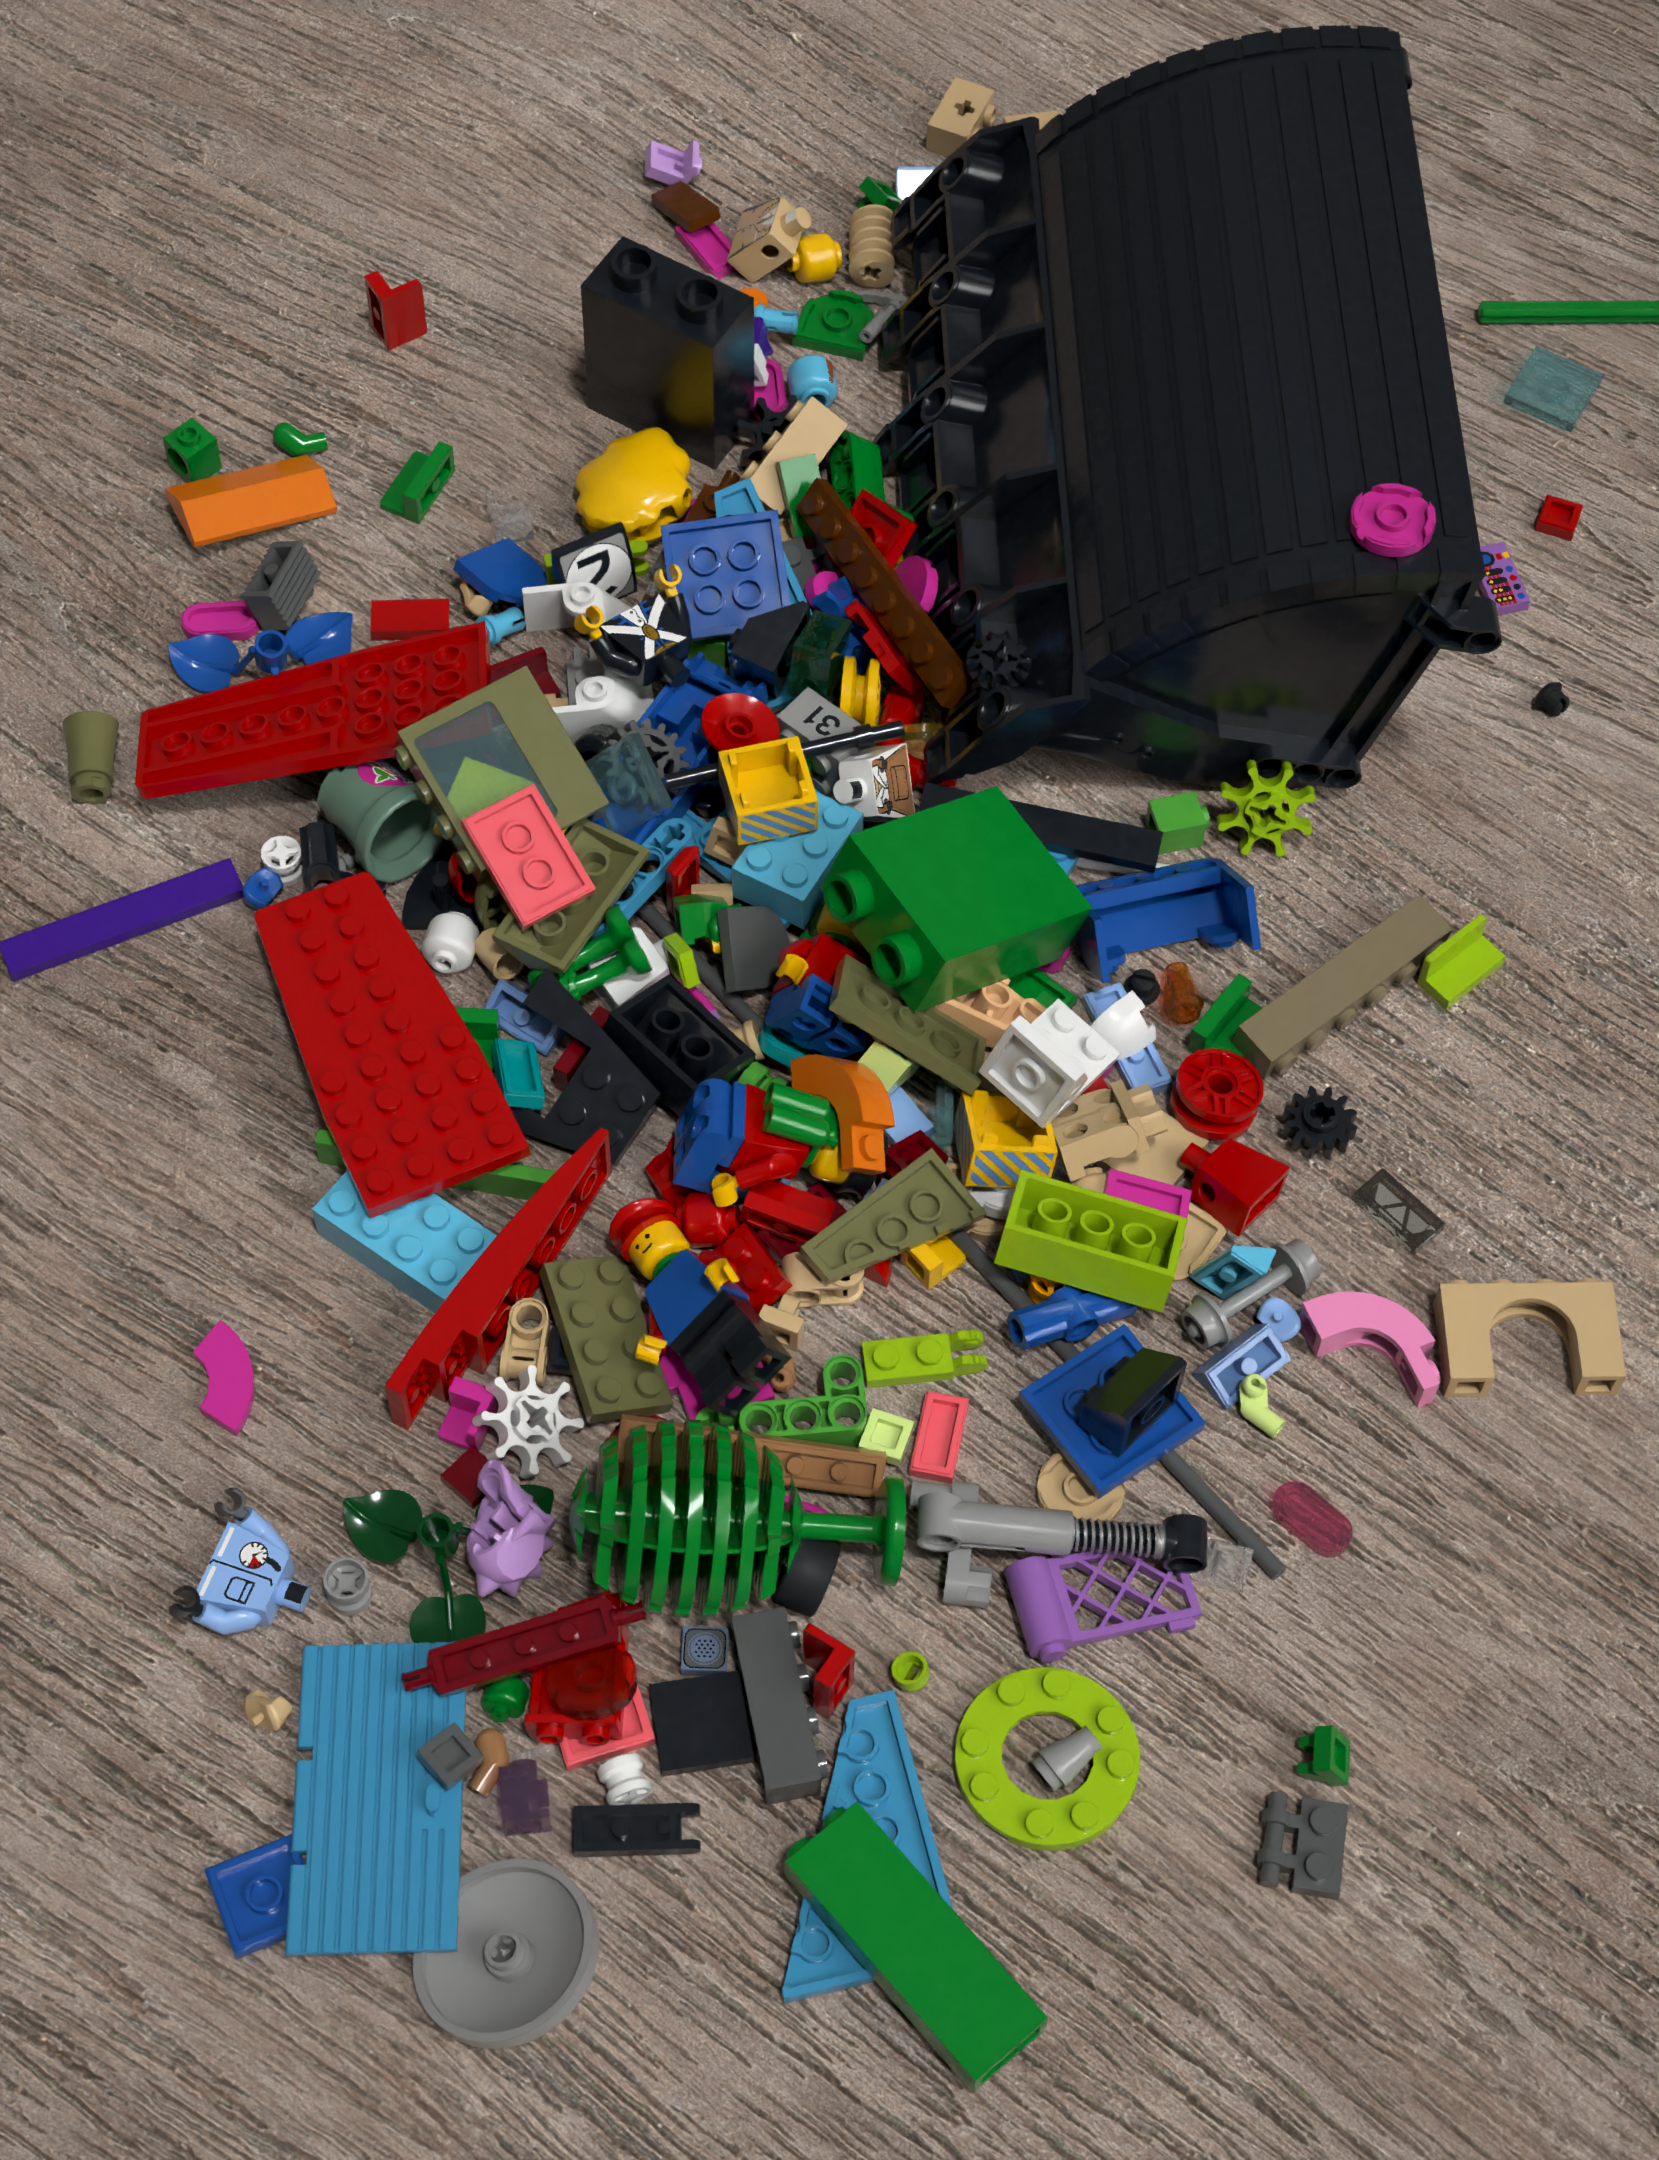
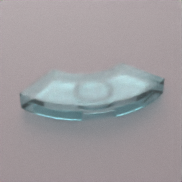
M935 1074V1143L937 1146H951V1143H953V1087L946 1084L939 1075Z

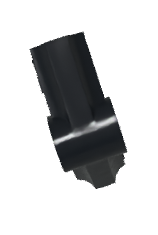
M323 821L312 822L299 828L304 870L303 882L306 892L314 890L313 886L320 880L325 879L336 882L355 875L341 871L339 868L334 824H328ZM375 880L386 897L387 882Z

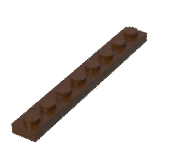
M816 478L796 506V509L940 705L953 709L974 682L969 675L966 665L829 482Z

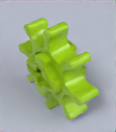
M1249 760L1247 762V769L1252 779L1244 788H1234L1227 782L1220 784L1222 798L1233 800L1237 803V807L1229 814L1217 816L1218 829L1223 832L1230 827L1239 826L1246 830L1245 836L1239 841L1240 850L1243 855H1249L1252 844L1256 840L1266 838L1274 843L1276 855L1282 857L1286 853L1284 843L1281 840V836L1288 829H1299L1305 835H1310L1313 831L1310 819L1299 817L1295 814V811L1299 805L1316 800L1314 788L1309 785L1302 790L1293 791L1286 787L1287 781L1293 776L1292 765L1288 761L1283 762L1281 771L1276 777L1267 779L1258 774L1256 762Z

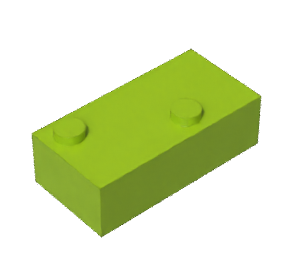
M1021 1169L994 1264L1162 1313L1174 1280L1188 1218Z

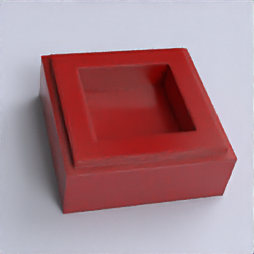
M1547 494L1535 531L1572 541L1583 505Z

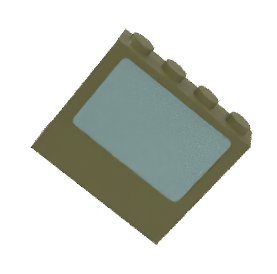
M527 666L397 732L396 747L393 751L398 763L403 770H411L417 780L414 783V787L419 798L425 805L431 804L438 816L435 818V822L441 835L446 840L452 839L458 849L456 858L459 865L467 875L472 873L478 883L485 880L487 869L460 825L462 819L533 783L561 830L587 817L590 821L595 822L604 817L608 810L609 801Z

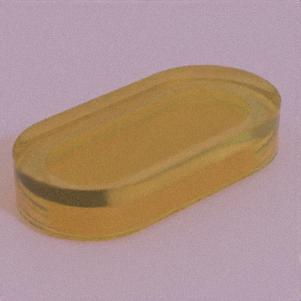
M942 723L903 725L905 736L900 737V741H929L942 728Z

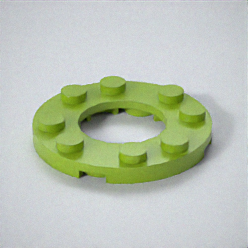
M1038 1667L1008 1674L990 1684L974 1699L959 1726L955 1745L954 1765L962 1796L969 1809L983 1825L987 1824L993 1830L1008 1838V1842L1040 1851H1057L1089 1843L1104 1834L1116 1823V1820L1131 1801L1135 1791L1140 1768V1749L1135 1728L1128 1714L1108 1690L1090 1678L1076 1672L1059 1668ZM1035 1715H1057L1079 1729L1086 1725L1103 1747L1092 1757V1769L1087 1781L1074 1793L1059 1799H1038L1022 1792L1009 1779L1002 1763V1746L1009 1732L1020 1721Z

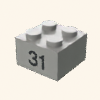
M809 687L777 715L780 726L779 739L798 736L800 743L852 732L853 727L862 725ZM857 747L807 758L812 762V782L814 788L823 795L836 800L833 788L835 783L840 780L838 770L840 761L863 750L858 751Z

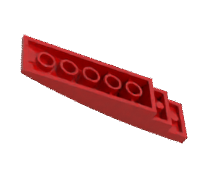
M600 1128L542 1185L475 1261L425 1326L385 1385L393 1424L408 1431L430 1396L446 1403L449 1399L448 1390L454 1377L462 1378L468 1368L484 1375L506 1340L509 1313L512 1306L523 1298H532L542 1283L539 1271L543 1263L556 1261L610 1176L612 1168L608 1130Z

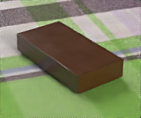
M682 181L651 195L655 208L690 233L721 218L717 205Z

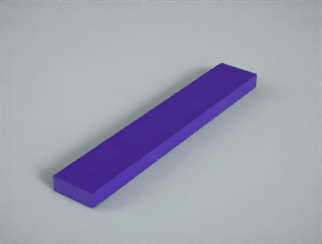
M231 858L2 940L0 941V952L14 982L243 898L244 887Z

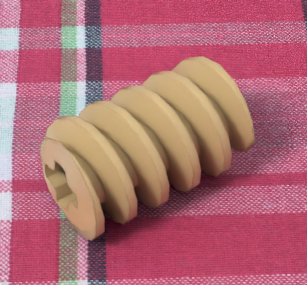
M878 204L866 205L857 209L850 218L849 274L853 281L866 288L876 289L885 287L894 278L895 250H893L891 230L893 212L886 206Z

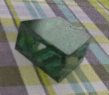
M814 610L793 645L787 689L790 696L798 697L809 687L826 700L829 699L841 676L852 620Z

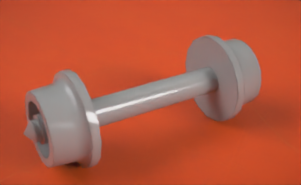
M1295 1239L1285 1245L1281 1243L1274 1244L1270 1247L1277 1250L1272 1261L1274 1269L1218 1305L1204 1293H1198L1193 1296L1192 1304L1181 1312L1182 1324L1189 1337L1204 1350L1217 1343L1226 1345L1232 1340V1331L1227 1319L1284 1283L1298 1295L1307 1293L1310 1283L1321 1274L1320 1264L1309 1246L1299 1239Z

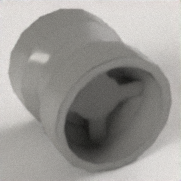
M343 1557L336 1559L328 1565L324 1572L323 1583L332 1609L345 1616L358 1615L366 1610L371 1603L373 1592L368 1571L364 1564L356 1558Z

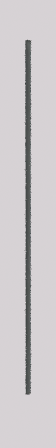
M496 742L489 749V752L502 764L503 772L516 776L507 752ZM626 888L621 896L627 900L632 896L633 890ZM648 900L636 911L662 939L676 933V929ZM689 945L693 951L699 978L743 1024L745 1021L754 1019L761 1031L765 1022L735 991L726 992L725 980ZM782 1064L791 1073V1068ZM962 1228L946 1234L966 1255V1258L1016 1310L1034 1305L1025 1293L997 1264H994V1261ZM1064 1337L1047 1342L1065 1361L1080 1353ZM1175 1450L1159 1459L1273 1580L1284 1573L1287 1567Z

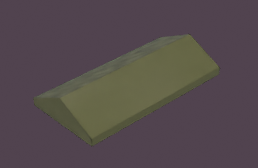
M586 818L575 823L565 837L596 888L595 893L524 930L521 929L510 910L492 934V939L530 969L541 971L548 969L552 973L564 975L605 918L607 910L613 907L651 854L650 849Z

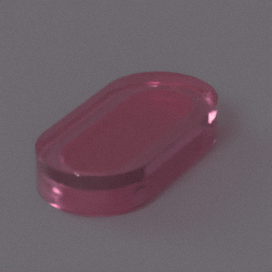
M1287 1482L1276 1490L1272 1501V1512L1280 1524L1321 1556L1336 1557L1347 1550L1352 1539L1353 1529L1345 1515L1311 1487L1302 1482Z

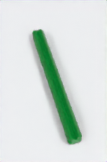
M1659 300L1482 301L1478 307V320L1480 323H1659Z

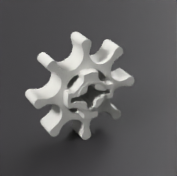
M530 1365L518 1373L520 1380V1390L518 1392L508 1388L502 1377H497L488 1382L486 1390L496 1397L499 1405L498 1412L494 1414L483 1411L472 1419L473 1425H488L493 1427L498 1433V1446L486 1455L487 1460H499L504 1457L507 1450L514 1451L521 1459L520 1477L522 1479H528L539 1472L537 1464L539 1452L549 1456L555 1467H560L569 1462L572 1456L561 1447L559 1433L561 1430L573 1433L584 1426L582 1418L568 1419L559 1411V1398L570 1390V1385L567 1382H563L554 1387L550 1394L543 1393L536 1385L537 1368L534 1365Z

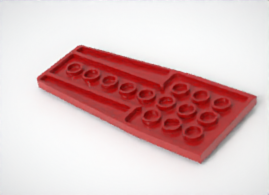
M483 621L369 647L280 672L277 676L269 675L148 709L141 714L135 777L137 790L141 798L151 799L346 765L354 767L364 762L395 758L393 749L396 747L398 731L491 684L490 633L486 622ZM485 703L417 738L414 742L418 751L435 749L442 745L475 740L491 735V703Z
M361 872L256 911L254 915L256 927L321 1114L369 1218L531 1156L530 1147L479 1045L370 873Z

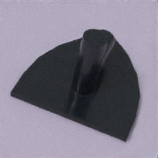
M448 849L428 862L415 877L407 891L402 913V924L406 930H427L430 921L436 915L453 911L465 914L477 926L478 930L483 931V927L477 918L474 904L466 903L449 882L447 867L453 853Z

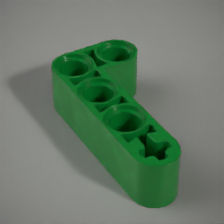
M844 430L830 448L829 453L833 489L849 510L852 508L862 488L872 492L885 502L879 446L848 430ZM889 504L894 509H896L897 511H899L904 516H906L914 522V518L911 513Z

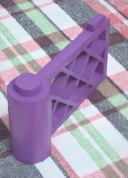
M1094 1549L1092 1554L1090 1551H1085L1084 1553L1079 1552L1050 1559L1043 1556L1027 1557L1013 1562L1004 1570L1029 1655L1032 1658H1040L1043 1663L1055 1662L1064 1658L1067 1655L1066 1650L1077 1645L1167 1627L1169 1634L1194 1629L1196 1627L1195 1620L1201 1618L1202 1612L1189 1573H1175L1177 1580L1171 1577L1174 1572L1168 1571L1165 1574L1145 1563L1144 1554L1138 1559L1135 1556L1130 1557L1128 1552L1122 1556L1119 1551L1117 1555L1110 1551L1107 1555L1105 1550L1098 1554L1096 1549ZM1118 1558L1133 1567L1125 1583L1101 1570L1107 1560ZM1099 1562L1097 1567L1091 1565L1092 1563ZM1076 1567L1091 1577L1082 1592L1064 1582L1061 1570ZM1138 1570L1161 1583L1153 1599L1129 1587ZM1095 1579L1119 1592L1110 1608L1087 1596ZM1167 1586L1181 1594L1187 1609L1171 1611L1157 1603L1164 1588ZM1123 1595L1147 1608L1142 1618L1130 1621L1115 1612ZM1070 1598L1076 1601L1073 1607ZM1081 1604L1104 1617L1098 1628L1084 1631L1079 1630L1075 1613ZM1151 1611L1154 1612V1613H1156V1614H1158V1615H1154V1616L1148 1617V1616L1150 1615ZM1109 1620L1112 1621L1113 1623H1115V1624L1107 1625V1626H1106V1624L1108 1623Z

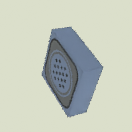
M683 1626L681 1675L705 1676L727 1672L729 1628Z

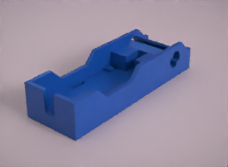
M699 652L696 657L683 661V664L690 670L688 680L677 688L672 687L667 682L637 722L639 727L640 723L645 719H650L653 729L664 723V733L667 736L677 733L679 736L674 744L676 747H686L687 751L680 756V760L689 762V768L687 769L718 762V751L708 743L701 729V715L710 700L725 693H742L752 696L766 705L768 703L766 683L761 681L758 685L749 679L746 681L737 680L726 673L721 666L706 660L705 654ZM623 751L621 759L625 761L627 756L625 751ZM668 765L664 767V774L668 773ZM602 779L598 785L610 804L606 815L594 823L642 845L666 820L672 818L682 819L703 791V784L705 782L677 788L678 793L671 799L665 797L666 801L660 806L656 807L651 800L645 808H640L638 798H634L629 804L624 803L626 793L621 790L613 794L611 790L616 785L614 780ZM650 861L645 862L639 871L642 872Z

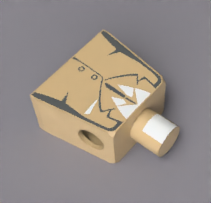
M780 196L744 209L727 261L749 282L757 281L794 256L802 231L811 226L810 214L803 207L794 208L785 198Z

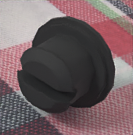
M1552 682L1545 685L1535 697V708L1537 710L1544 708L1551 716H1559L1560 713H1563L1569 707L1570 701L1569 697L1567 698L1561 691L1562 684L1560 682Z
M1147 969L1134 971L1124 983L1126 993L1128 994L1133 990L1144 1005L1153 1003L1160 994V985L1156 980V976Z

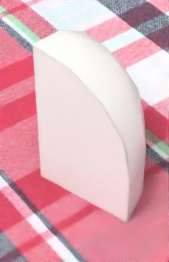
M1133 990L1105 1010L1090 1026L1121 1053L1117 1060L1126 1059L1140 1052L1156 1040V1028L1154 1024L1148 1026L1139 1012L1145 1008V1005Z

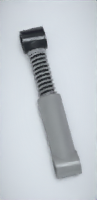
M947 1492L926 1493L918 1498L917 1545L929 1551L946 1552L953 1551L959 1547L1059 1556H1068L1072 1548L1075 1552L1078 1548H1081L1083 1553L1086 1549H1089L1091 1554L1094 1552V1549L1097 1550L1098 1554L1105 1550L1107 1555L1110 1551L1117 1555L1119 1551L1122 1556L1128 1552L1130 1557L1136 1553L1138 1558L1142 1554L1146 1558L1149 1556L1154 1559L1158 1558L1160 1562H1163V1567L1166 1570L1175 1573H1196L1207 1568L1208 1564L1207 1521L1197 1515H1172L1165 1518L1161 1525L1159 1523L1157 1525L1152 1523L1149 1526L1146 1522L1141 1525L1138 1521L1133 1525L1131 1521L1125 1524L1122 1520L1117 1524L1114 1519L1110 1523L1107 1519L1101 1522L1099 1518L1093 1521L1091 1517L1087 1520L1084 1517L1077 1519L1073 1516V1512L1068 1510L963 1501L958 1495Z

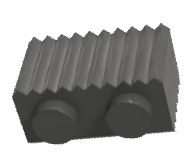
M300 541L273 542L270 544L271 548L267 549L268 553L263 555L264 559L257 566L258 570L251 577L252 581L247 583L248 587L244 588L245 592L241 594L263 630H289L291 625L298 621V613L304 602L314 592L313 586L319 578L321 571L317 570L318 566L313 564L315 560L310 558L311 555L303 547L304 543Z

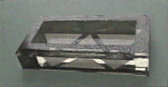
M1384 1168L1355 1191L1352 1200L1413 1255L1417 1254L1435 1238L1445 1226L1444 1221Z

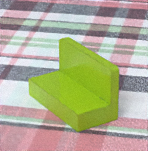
M1482 914L1474 918L1424 959L1417 984L1446 1010L1504 964L1506 956L1483 936L1487 918Z

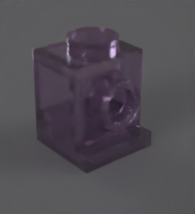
M519 1759L512 1761L507 1767H499L502 1822L505 1836L552 1832L549 1808H543L550 1807L548 1780L538 1778L537 1762L532 1759Z

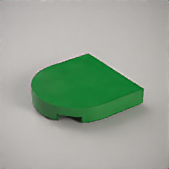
M831 290L828 295L818 297L815 300L811 298L804 305L800 314L797 334L792 336V346L863 361L869 343L863 342L860 339L859 333L874 318V313L863 302L861 296L850 291Z

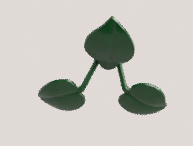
M519 1485L526 1493L533 1496V1501L538 1504L542 1511L551 1514L554 1502L552 1489L539 1485ZM381 1490L368 1495L343 1500L344 1520L349 1535L357 1548L370 1560L378 1563H395L406 1555L409 1542L415 1544L421 1542L426 1554L436 1559L445 1598L429 1597L423 1600L413 1611L410 1619V1634L414 1643H448L485 1633L486 1614L483 1605L472 1594H461L453 1597L446 1565V1559L451 1557L459 1546L458 1536L460 1534L468 1536L471 1531L470 1528L464 1527L461 1522L453 1524L451 1519L442 1513H431L423 1518L422 1510L417 1500L412 1495L400 1490ZM481 1502L479 1503L478 1507L476 1508V1512H475L476 1520H477L478 1510H479V1507H480Z

